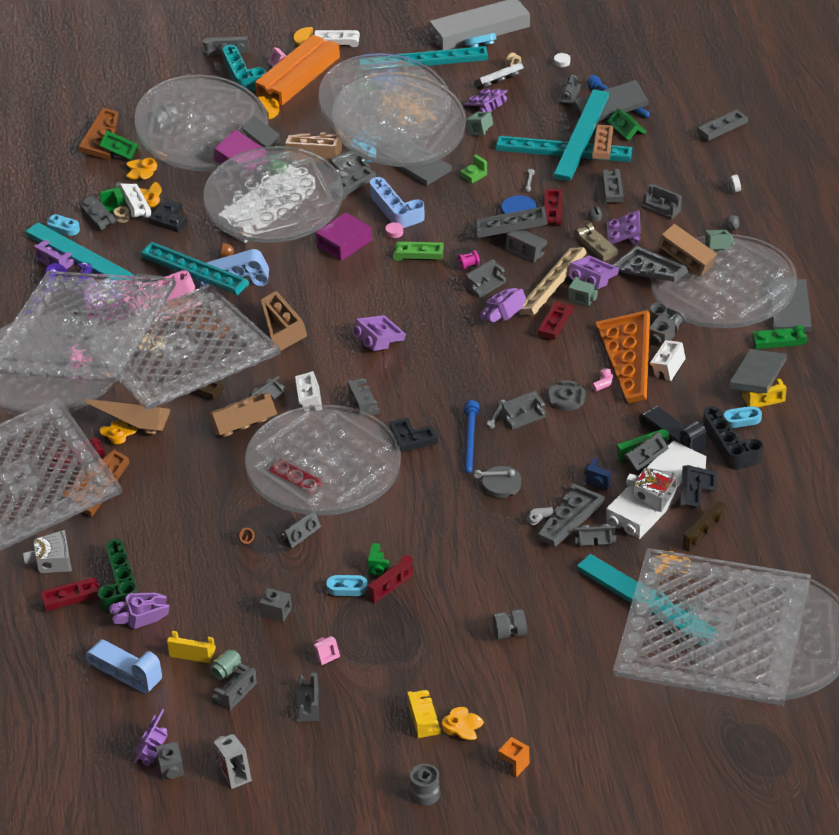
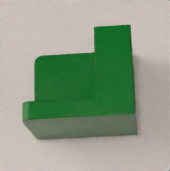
M119 187L99 192L101 204L109 213L113 214L117 207H125L124 197Z

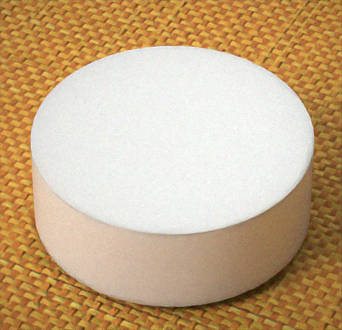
M559 53L554 56V64L558 67H567L570 64V56L565 53Z
M738 175L730 176V185L734 193L741 191Z

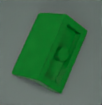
M619 108L616 109L608 120L628 140L633 137L637 130L644 134L647 132L629 114Z
M107 130L100 144V147L130 160L136 149L139 150L140 148L138 144Z

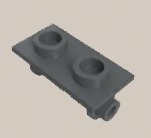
M575 75L568 77V82H565L558 102L574 104V100L581 88V84H578V79Z
M277 376L273 380H267L260 389H254L249 396L258 393H270L271 398L275 400L284 393L285 387L283 384L278 383L280 377Z
M315 510L305 514L302 519L282 531L280 538L284 542L287 540L291 548L321 527Z
M602 524L598 527L581 525L575 528V545L580 547L594 546V539H597L598 546L612 545V543H616V526Z

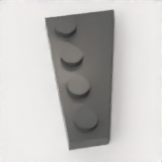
M639 246L613 264V266L619 268L618 272L671 282L678 281L688 273L686 266Z
M573 484L570 488V493L564 496L561 506H557L555 509V515L548 519L540 531L539 540L556 547L605 503L604 496Z

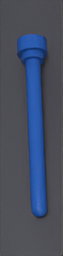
M591 75L587 80V86L591 89H599L601 91L609 89L595 75ZM641 107L633 110L645 118L650 116V113Z
M469 400L464 404V413L467 416L466 473H471L473 469L475 417L479 413V403L474 400Z

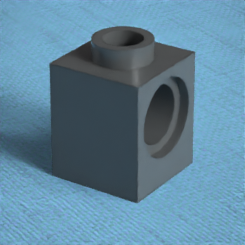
M658 316L650 326L649 343L661 347L665 340L671 341L675 336V321Z

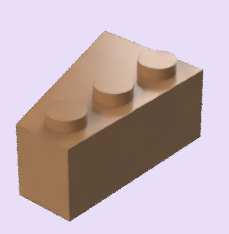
M277 291L261 299L276 353L307 337L303 320Z
M258 393L207 413L214 434L226 437L233 434V430H243L250 427L252 423L264 422L267 418L277 415L270 393Z

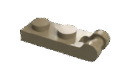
M591 223L585 225L584 228L574 230L576 238L602 261L618 255V249L599 234Z

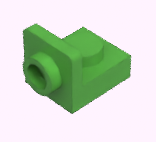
M477 154L474 155L473 164L460 170V176L470 183L476 182L487 175V161Z

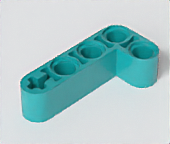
M235 45L224 46V64L237 91L241 93L255 91V82L266 73L265 69L260 67L247 69Z

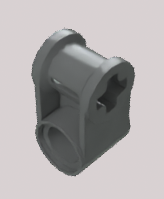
M655 303L650 307V325L653 324L658 316L675 321L676 333L679 326L686 321V317L681 311L672 309L664 304Z

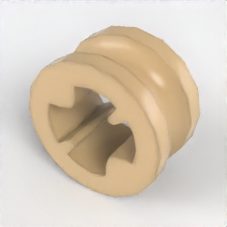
M512 52L506 57L505 64L507 66L518 64L521 62V57Z
M121 206L114 210L116 222L124 223L130 219L127 207Z

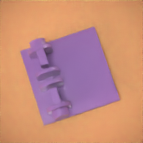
M499 88L494 90L484 89L480 91L479 95L470 97L469 101L464 103L463 106H479V112H491L506 102L507 97L504 94L508 91L500 90Z
M639 210L607 222V241L611 244L628 238L633 244L640 242Z
M162 709L159 717L154 715L134 752L137 755L134 764H136L138 759L142 760V763L146 766L154 763L157 756L156 746L163 745L168 737L165 728L156 727L164 709Z

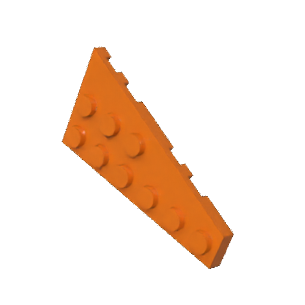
M648 310L597 321V327L628 403L647 400L650 314Z

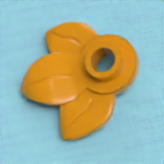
M153 158L130 161L126 163L132 169L127 174V178L138 179L141 177L143 180L148 179L157 169V163Z
M154 182L150 189L139 188L150 208L155 207L159 203V195L162 188L157 182Z
M118 419L113 421L111 426L101 427L100 434L108 437L112 444H121L126 441L128 435L136 433L138 428L128 426L127 422Z
M465 707L452 709L450 715L445 716L442 720L445 733L458 735L466 740H475L477 737L474 730L481 727L484 723L478 715L469 714L468 709Z

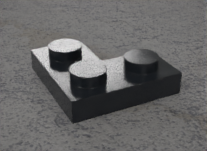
M166 199L148 218L150 224L177 233L188 222L187 217L178 215V212L182 209V203Z
M408 418L389 422L390 429L401 452L438 444V437L432 426L413 430Z
M691 465L682 466L681 505L700 508L702 490L708 492L716 491L717 472Z

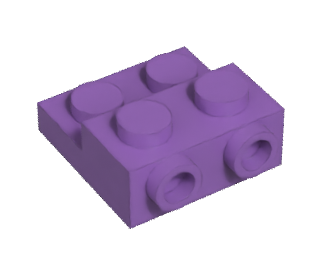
M586 256L571 262L568 276L573 280L575 277H578L580 281L594 284V289H599L607 285L608 279L618 275L619 268L594 257Z
M385 315L358 318L353 328V335L359 337L366 347L374 351L388 349L390 342L404 341L406 336Z

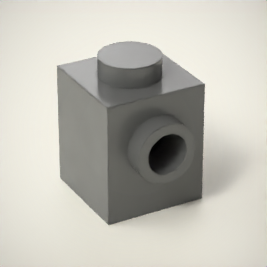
M267 588L264 595H261L258 601L261 617L284 623L292 609L291 595Z
M173 742L156 746L162 780L184 776L178 743Z

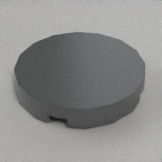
M569 380L557 382V385L550 386L548 390V402L558 410L572 411L584 404L585 389L581 388L576 382Z
M497 466L486 472L508 471L513 468ZM513 469L515 471L513 477L508 475L483 476V489L486 490L488 495L495 498H507L508 495H515L521 489L520 473Z

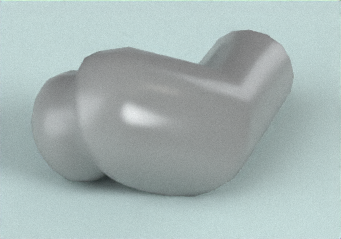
M553 508L533 509L527 516L528 523L536 525L543 518L553 517Z

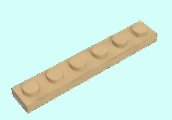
M584 247L569 248L526 298L523 307L518 310L520 315L531 316L538 312V309L546 303L550 295L556 291V288L568 276L571 262L585 256L586 251Z

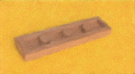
M596 125L592 159L610 160L613 126Z

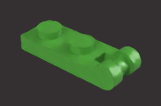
M396 242L394 244L393 259L396 261H401L403 258L443 259L444 243Z

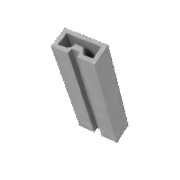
M505 0L430 21L428 31L430 37L434 38L436 44L442 50H448L466 45L465 39L495 33L498 36L530 27V13L519 0Z

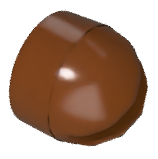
M223 243L220 257L224 258L233 255L234 248L229 244Z
M243 527L237 532L238 540L241 543L249 544L254 540L255 535L250 528Z

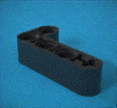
M653 406L639 415L641 425L650 433L667 430L669 432V445L672 441H675L698 453L705 450L706 430L700 422L695 421L686 427L658 406Z
M709 406L704 409L703 426L706 433L730 469L738 470L757 465L762 461L763 443L760 440L749 439L740 441L719 408Z

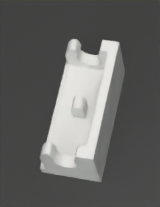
M664 341L650 362L651 366H653L654 375L659 378V371L664 373L666 381L673 379L685 360L683 343Z
M314 372L295 376L299 403L302 404L304 411L309 413L308 407L311 405L315 406L317 412L323 411L319 385Z

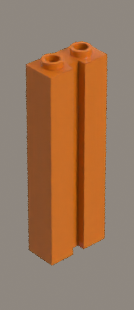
M316 35L310 36L255 82L256 96H265V99L271 100L274 98L278 101L279 105L283 106L340 58L339 44L329 40L325 42L323 38Z

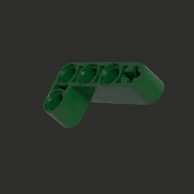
M112 539L106 543L107 558L114 584L103 586L98 590L100 609L104 613H110L109 607L112 604L124 602L128 594L137 593L136 583L125 546L120 539Z

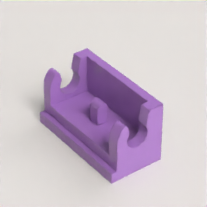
M47 240L34 246L36 260L47 266L58 263L68 269L75 264L74 259L68 258L72 255L71 253L67 252L62 255L50 246L45 247L50 243Z

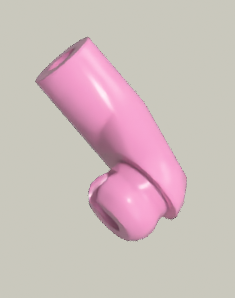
M610 369L601 370L600 380L592 383L594 392L611 385L613 375Z

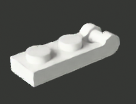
M315 30V35L323 38L325 42L329 40L338 43L339 46L350 45L351 47H357L359 45L360 34L358 31Z
M120 184V190L131 210V216L150 217L151 209L137 184Z

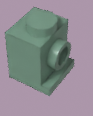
M476 112L467 119L470 135L486 134L485 131L493 125L491 112Z
M727 230L705 231V246L712 251L713 249L715 251L731 249L733 236Z
M575 277L569 286V302L589 307L598 295V291L594 290L595 285L580 281L578 277Z

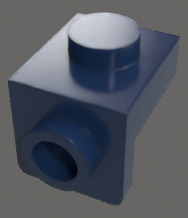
M593 458L584 470L586 483L608 490L611 486V471L598 467V459Z

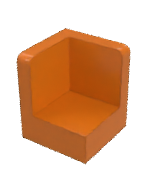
M511 737L499 749L498 756L513 765V775L516 777L529 765V746Z

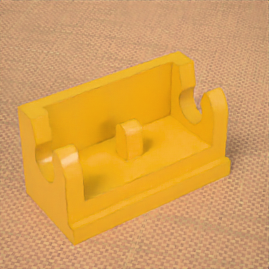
M779 378L776 379L777 384L770 387L767 393L744 391L742 392V397L748 407H763L785 402L787 387Z
M172 631L173 638L169 637L167 640L169 657L210 663L216 649L214 638L208 637L209 643L178 638V632Z
M427 690L408 692V707L418 738L441 734L432 699H420L430 695Z

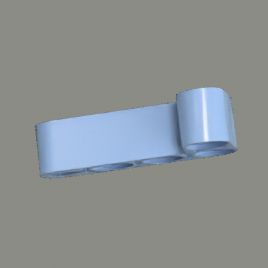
M375 177L370 180L371 198L392 223H400L403 228L424 221L423 201L412 200L404 203L383 178Z
M256 249L207 262L210 265L241 277L249 275L252 282L257 286H264L268 283L269 267L262 253ZM196 279V284L200 287L212 286Z
M100 639L85 654L87 661L91 665L145 694L162 679L160 661L155 654L146 651L140 658H137Z

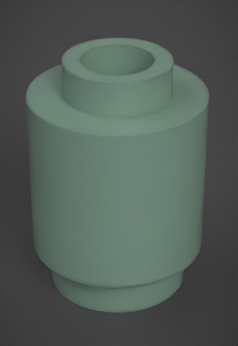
M230 649L224 651L212 662L210 671L213 676L219 680L230 676L237 669L236 666L241 663L239 653Z

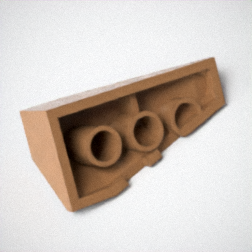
M86 399V403L137 428L145 429L144 433L156 434V430L163 431L170 413V409Z

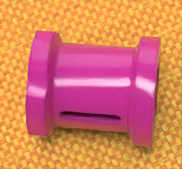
M476 250L471 251L469 254H459L457 256L461 270H465L466 267L472 265H480L479 255Z

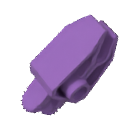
M505 289L492 296L486 302L488 307L480 314L481 320L496 322L497 320L506 321L511 318L525 303L526 296L523 289Z
M130 593L126 596L124 602L112 604L109 610L111 614H116L112 618L113 623L116 625L128 623L129 627L136 629L161 620L168 614L170 606L166 604L167 597L158 593Z

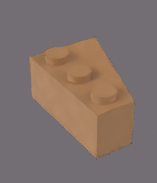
M336 131L335 135H326V132L320 133L321 136L310 137V134L289 135L285 143L286 161L331 165L330 158L340 155L342 151V131Z
M673 224L662 234L655 254L686 266L689 273L699 277L713 266L717 253L676 224Z

